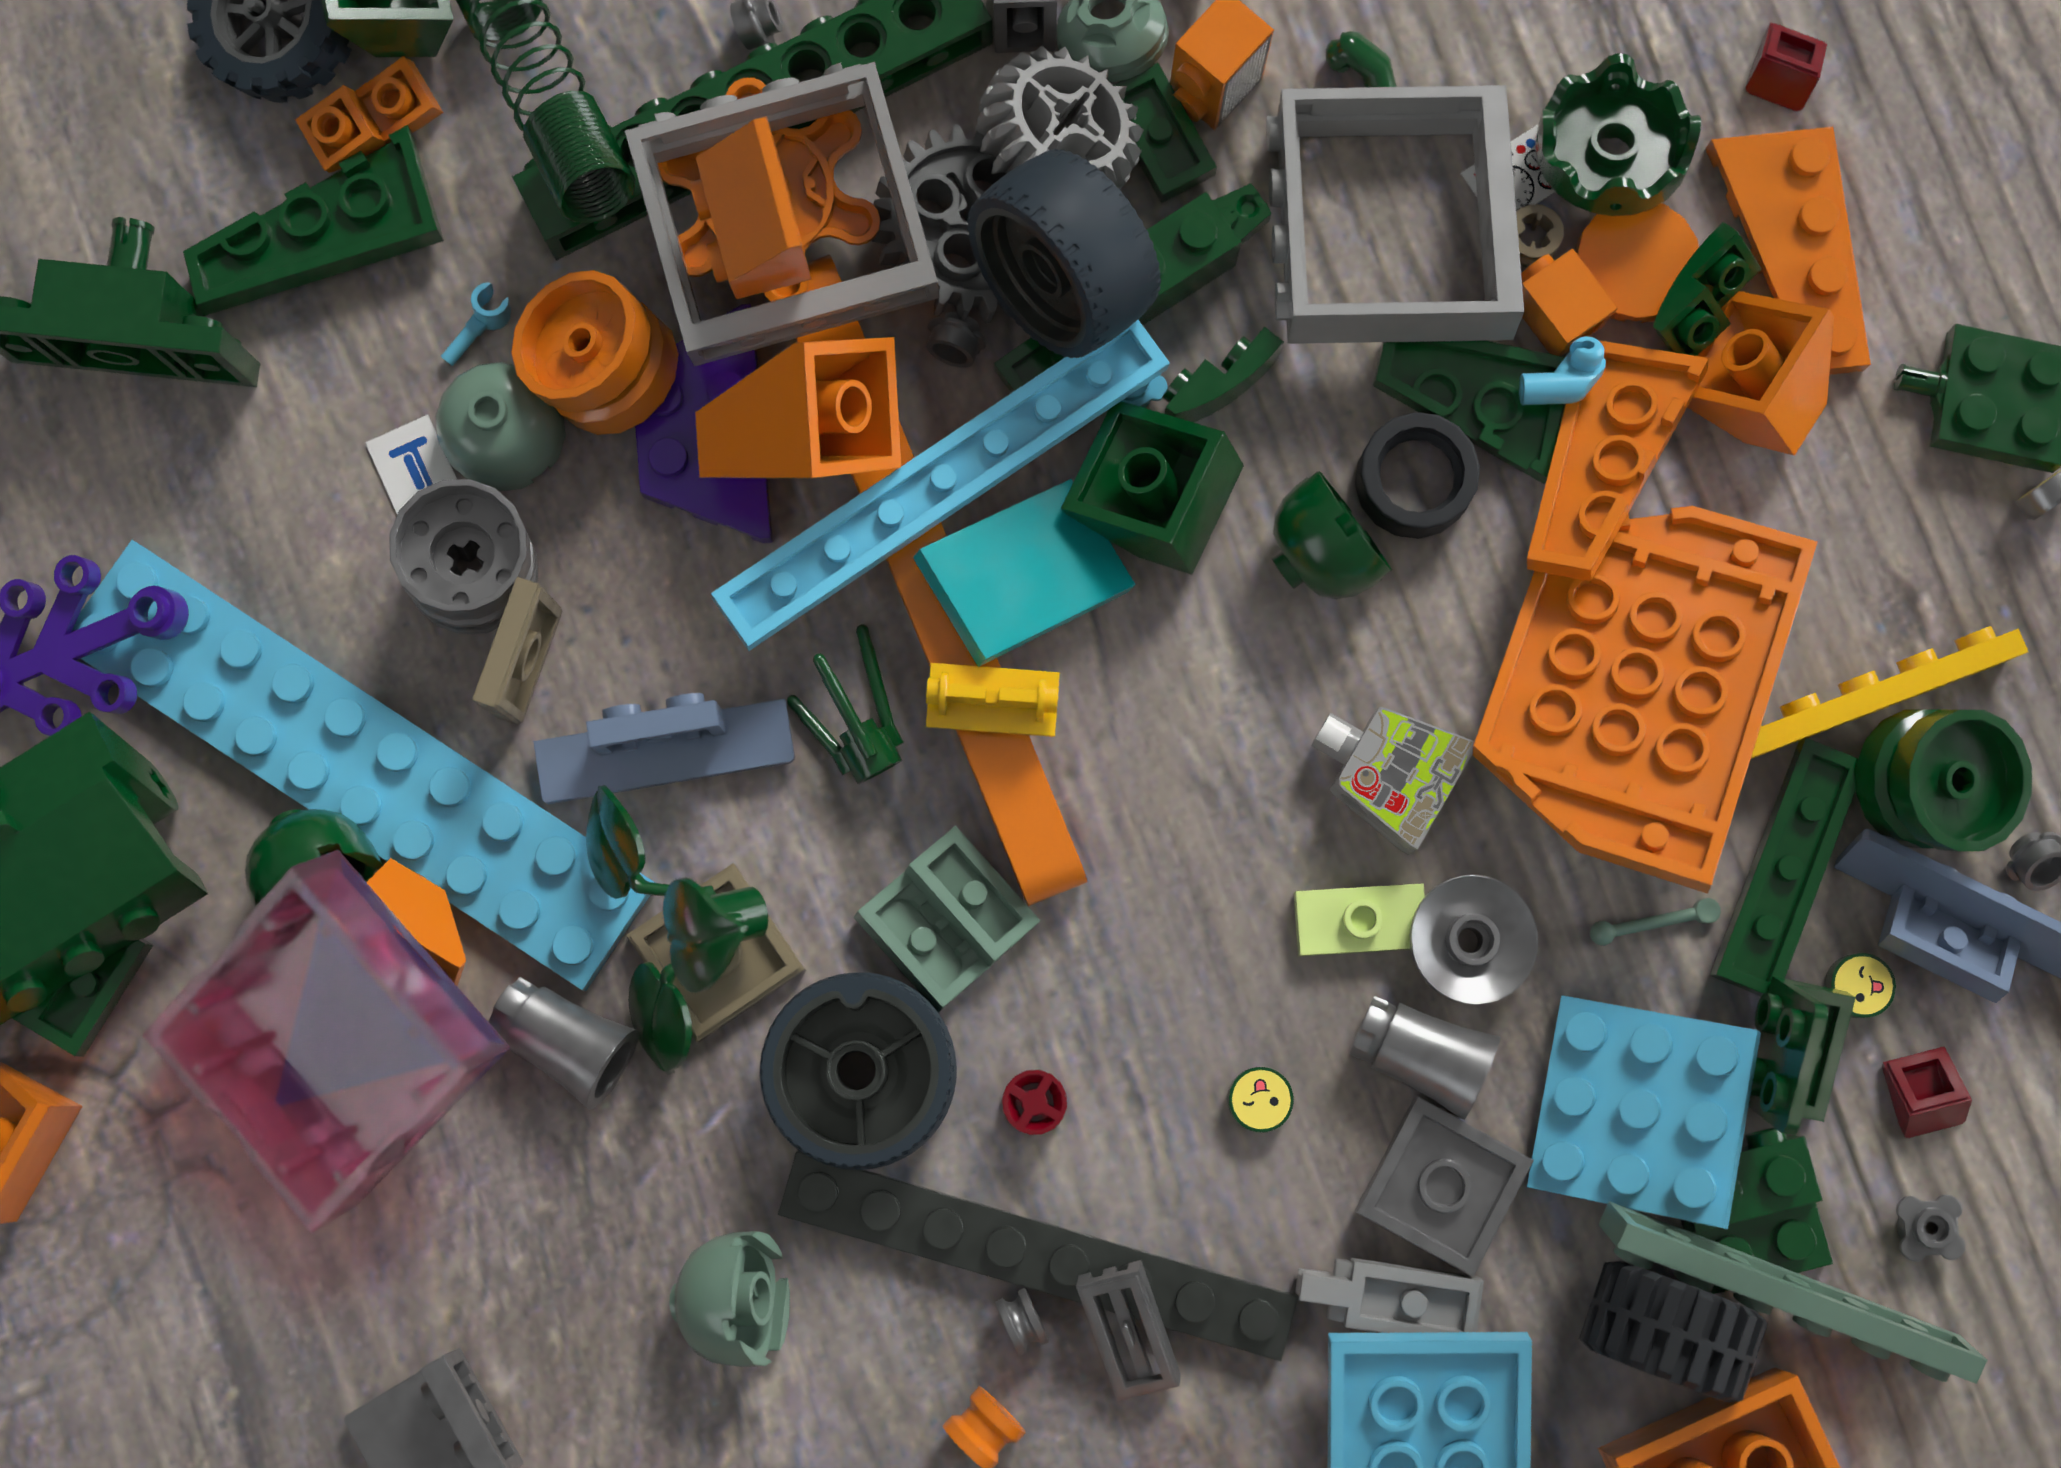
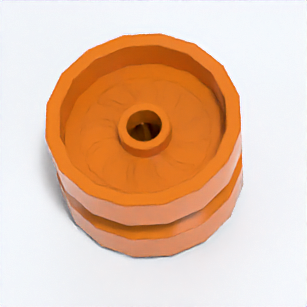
M595 270L571 272L547 284L526 305L514 330L511 351L516 374L532 393L546 404L555 407L564 418L577 428L596 435L622 433L644 422L664 402L676 378L678 350L673 332L615 277Z

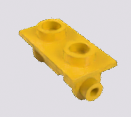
M931 663L930 678L927 681L926 728L1055 737L1060 672Z

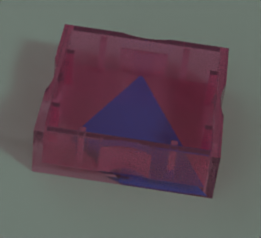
M339 850L291 867L240 924L221 957L211 967L193 977L142 1035L201 1105L215 1114L232 1131L247 1153L251 1163L311 1233L355 1208L511 1048Z

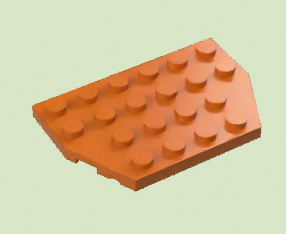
M1696 506L1671 508L1670 514L1629 519L1628 514L1591 581L1534 571L1475 739L1472 755L1577 852L1708 894L1818 541Z

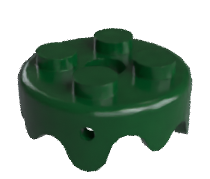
M1622 53L1613 54L1604 59L1594 70L1582 75H1567L1559 82L1548 104L1541 113L1535 141L1538 166L1553 190L1578 208L1607 216L1638 214L1651 210L1666 201L1682 184L1699 140L1702 124L1700 115H1690L1684 103L1682 93L1674 81L1666 80L1662 83L1646 81L1636 72L1635 61L1629 55ZM1603 138H1617L1622 140L1630 151L1621 155H1613L1605 152L1599 146L1598 141Z

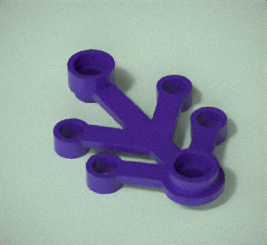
M76 555L66 556L55 567L54 581L60 590L33 649L17 655L31 619L37 618L45 608L46 595L44 590L36 583L21 579L7 582L0 591V607L5 613L0 623V712L7 708H12L34 719L38 730L49 736L82 716L81 710L75 702L56 697L47 698L24 685V682L43 674L90 696L94 707L102 712L124 714L130 711L137 700V689L132 680L115 674H104L77 660L139 633L159 640H169L178 636L185 628L189 617L188 605L182 595L176 591L159 586L145 587L131 598L127 609L72 632L88 595L92 594L100 584L101 572L98 565L90 559ZM81 566L83 570L82 579L74 586L72 581L73 573L76 568ZM26 590L28 595L27 603L22 609H19L18 597L21 592ZM155 601L157 612L155 617L149 621L148 611L151 604ZM117 684L119 687V697L111 705L108 693L110 688ZM61 707L63 710V721L56 728L53 723V715Z

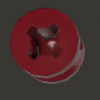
M1026 1070L1016 1075L1007 1084L1002 1097L1003 1112L1008 1122L1018 1131L1028 1135H1041L1055 1129L1063 1120L1067 1109V1096L1061 1082L1052 1074L1042 1070Z

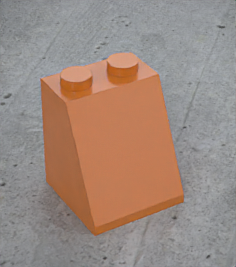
M894 337L793 343L696 411L699 477L818 478L901 468Z

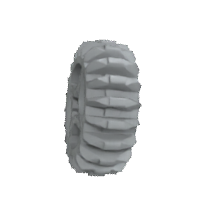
M1041 46L1036 51H1033L1030 56L1021 52L1018 56L1012 58L1008 65L1005 64L1002 69L1000 68L996 71L989 82L990 86L987 87L981 96V104L978 107L981 114L977 119L978 124L975 130L985 136L982 140L980 153L996 157L993 162L992 174H1007L1022 163L1048 150L1063 149L1066 152L1070 151L1081 156V158L1088 160L1092 165L1094 164L1100 171L1106 174L1107 178L1115 183L1114 185L1117 188L1121 189L1130 178L1129 173L1138 163L1139 155L1142 152L1134 142L1140 139L1144 129L1129 120L1133 118L1136 120L1139 107L1123 102L1122 98H1125L1127 86L1114 87L1108 81L1109 70L1097 72L1092 69L1089 64V56L1074 61L1071 59L1066 47L1055 52L1052 56L1046 48ZM1062 124L1066 125L1057 136L1053 134Z

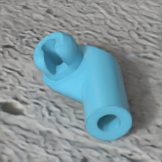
M1580 337L1570 345V352L1554 372L1522 373L1519 381L1521 405L1572 404L1584 399L1603 375L1606 366V360L1604 359L1605 349L1602 343L1593 337Z

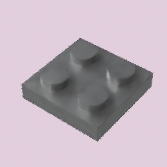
M1414 1097L1354 1212L1474 1277L1534 1160L1420 1097Z

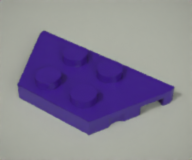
M741 304L726 314L751 308L752 306L751 304ZM681 340L676 343L678 350L676 378L664 402L644 422L635 426L640 493L645 499L671 509L676 507L691 513L695 518L717 526L720 524L747 534L755 541L763 544L773 543L767 478L699 477L695 412L758 369L757 349L694 366L686 352L684 341Z

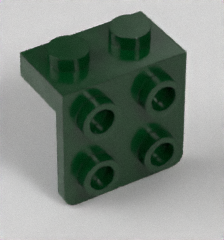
M1772 976L1769 992L1764 993L1758 1001L1755 1012V1026L1761 1032L1749 1107L1781 1133L1795 1135L1800 1128L1802 1118L1824 1122L1856 999L1855 996L1847 991Z

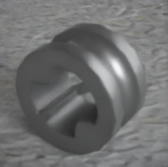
M1026 1288L1019 1290L1018 1297L1012 1302H1007L1003 1298L995 1301L1005 1328L1019 1356L1027 1353V1346L1031 1342H1039L1041 1345L1049 1342L1046 1331Z

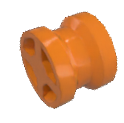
M981 1386L970 1395V1406L961 1415H951L942 1426L951 1439L981 1468H994L998 1464V1453L1007 1443H1017L1026 1433L1012 1414Z

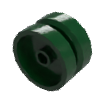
M1904 709L1883 719L1865 739L1856 764V794L1865 818L1881 835L1895 839L1906 847L1936 848L1938 850L1955 852L1985 851L2005 841L2023 820L2032 795V764L2023 739L2006 720L1986 710Z

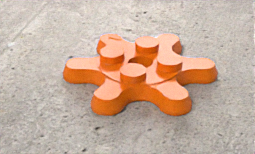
M742 78L735 81L728 88L726 95H734L737 99H742L762 93V89L766 85L755 78ZM848 110L819 118L805 128L794 129L786 127L772 131L804 253L812 243L820 238L832 237L840 239L849 245L856 246L867 244L874 239L880 228L878 210L871 202L865 199L844 194L837 187L834 180V169L837 162L845 154L854 150L860 142L862 129L861 122L856 114ZM706 150L658 163L662 181L668 185L679 186L691 191L690 182L701 179L696 157ZM698 215L695 224L678 236L690 277H701L712 271L706 244L718 241L712 218L700 221ZM808 281L763 293L770 302L807 292Z

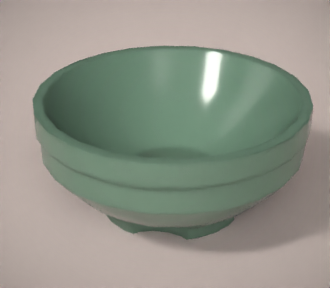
M1069 0L1058 17L1056 37L1058 49L1066 47L1072 60L1078 61L1089 56V64L1092 69L1097 72L1108 69V81L1117 82L1142 74L1162 56L1167 45L1169 31L1166 14L1159 0H1116L1123 3L1125 8L1121 14L1112 19H1098L1091 15L1092 9L1098 3L1106 0Z

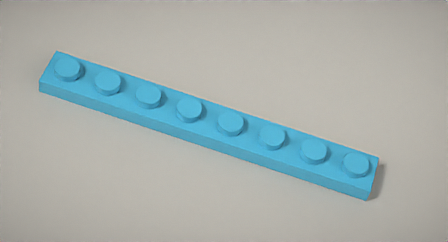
M1139 320L1093 352L1079 358H1069L1068 356L1063 358L901 466V468H898L712 592V600L748 651L752 650L1167 371L1170 362Z

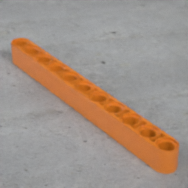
M830 254L807 263L812 279L808 280V291L842 282ZM855 321L798 337L796 341L801 343L865 339L859 322ZM899 421L901 466L912 460L914 455ZM898 468L852 473L851 475L858 493L861 494ZM940 522L888 557L886 561L929 666H931V663L977 666L913 559L919 549L947 537ZM997 658L981 665L982 667L1001 668ZM956 730L1027 905L1031 906L1087 883L1082 863L1029 735Z

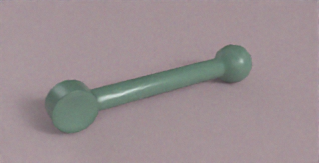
M1704 898L1698 900L1693 905V908L1617 924L1598 921L1592 925L1590 937L1594 943L1606 946L1614 940V937L1693 920L1701 924H1710L1719 919L1721 908L1714 899Z

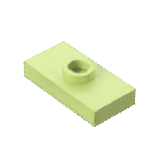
M1424 883L1295 891L1294 906L1298 957L1411 950L1410 927L1415 911L1425 897Z

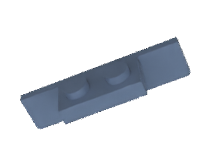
M690 693L667 698V708L641 712L639 704H624L605 708L602 710L603 719L586 722L587 732L533 741L542 800L548 804L594 797L598 786L606 785L613 793L792 763L795 760V752L786 699L722 709L715 700L705 701L704 694Z
M1864 829L1836 858L1835 869L1892 896L1878 946L1994 1003H1997L2009 993L2017 958L2061 979L2060 921L2017 901L2008 894L1998 892L1959 873L1951 866L1930 859L1900 844L1895 839L1881 835L1871 829Z

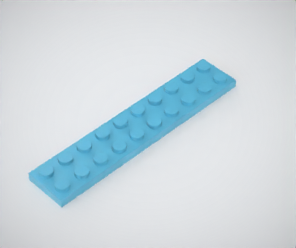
M134 540L130 541L81 610L72 632L127 609L131 598L138 591L148 586L163 587L182 595L188 605V622L183 631L172 639L159 640L139 633L81 658L83 661L104 674H115L129 678L135 684L139 698L307 809L329 810L346 816L365 833L373 844L378 856L386 861L392 858L444 889L449 903L583 991L588 990L650 895L636 893L630 887L626 897L618 899L610 897L600 887L590 868L586 837L153 552ZM155 601L151 604L148 611L149 621L155 617L157 612ZM640 873L646 881L656 883L648 877H646L645 875H643L642 873Z

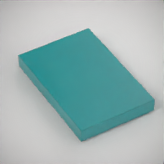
M1072 479L919 549L913 557L978 667L1128 593L1136 585L1110 541L1062 511L1061 507L1073 484Z

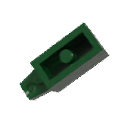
M1251 183L1214 200L1205 192L1147 229L1157 254V260L1159 261L1161 288L1156 301L1138 319L1142 325H1145L1236 266L1240 247L1270 221L1272 214L1267 203Z

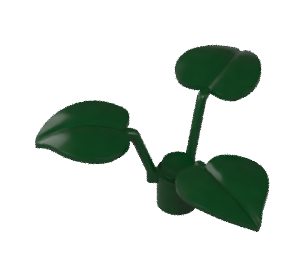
M606 785L598 786L591 804L586 830L587 856L590 868L598 884L605 893L614 899L626 897L630 887L639 894L665 896L663 901V919L668 931L667 940L671 944V963L662 969L661 974L651 962L639 964L631 978L628 1001L631 1021L634 1029L639 1032L638 1039L647 1055L662 1071L666 1072L667 1075L675 1073L674 1070L680 1067L686 1060L692 1040V1022L688 1006L679 989L673 985L675 978L677 977L681 985L691 993L708 990L723 974L742 941L764 936L768 928L767 906L761 893L752 886L716 894L711 885L701 887L697 882L689 878L676 879L670 885L646 881L640 874L645 865V850L633 819Z

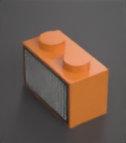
M1215 0L1175 44L1170 84L1175 91L1173 96L1182 103L1192 121L1198 122L1202 119L1213 130L1228 117L1262 80L1274 32L1271 26L1240 0Z

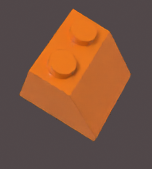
M767 116L754 119L698 155L696 160L701 179L690 182L700 221L712 218L718 239L717 242L706 244L716 282L728 280L736 299L812 280Z

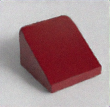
M1770 22L1748 77L1746 92L1793 111H1801L1820 79L1828 44L1822 40Z
M1945 1046L1883 1062L1882 1069L1899 1127L1905 1138L1961 1125L1966 1121L1972 1098Z

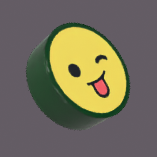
M1867 953L1851 954L1838 959L1829 968L1825 978V987L1847 991L1856 997L1851 1018H1869L1881 1014L1891 1005L1896 992L1895 977L1890 967L1879 957Z
M1255 1067L1241 1072L1232 1081L1228 1090L1227 1103L1230 1114L1240 1126L1254 1132H1269L1279 1128L1287 1121L1293 1109L1294 1096L1289 1082L1282 1074L1271 1068Z

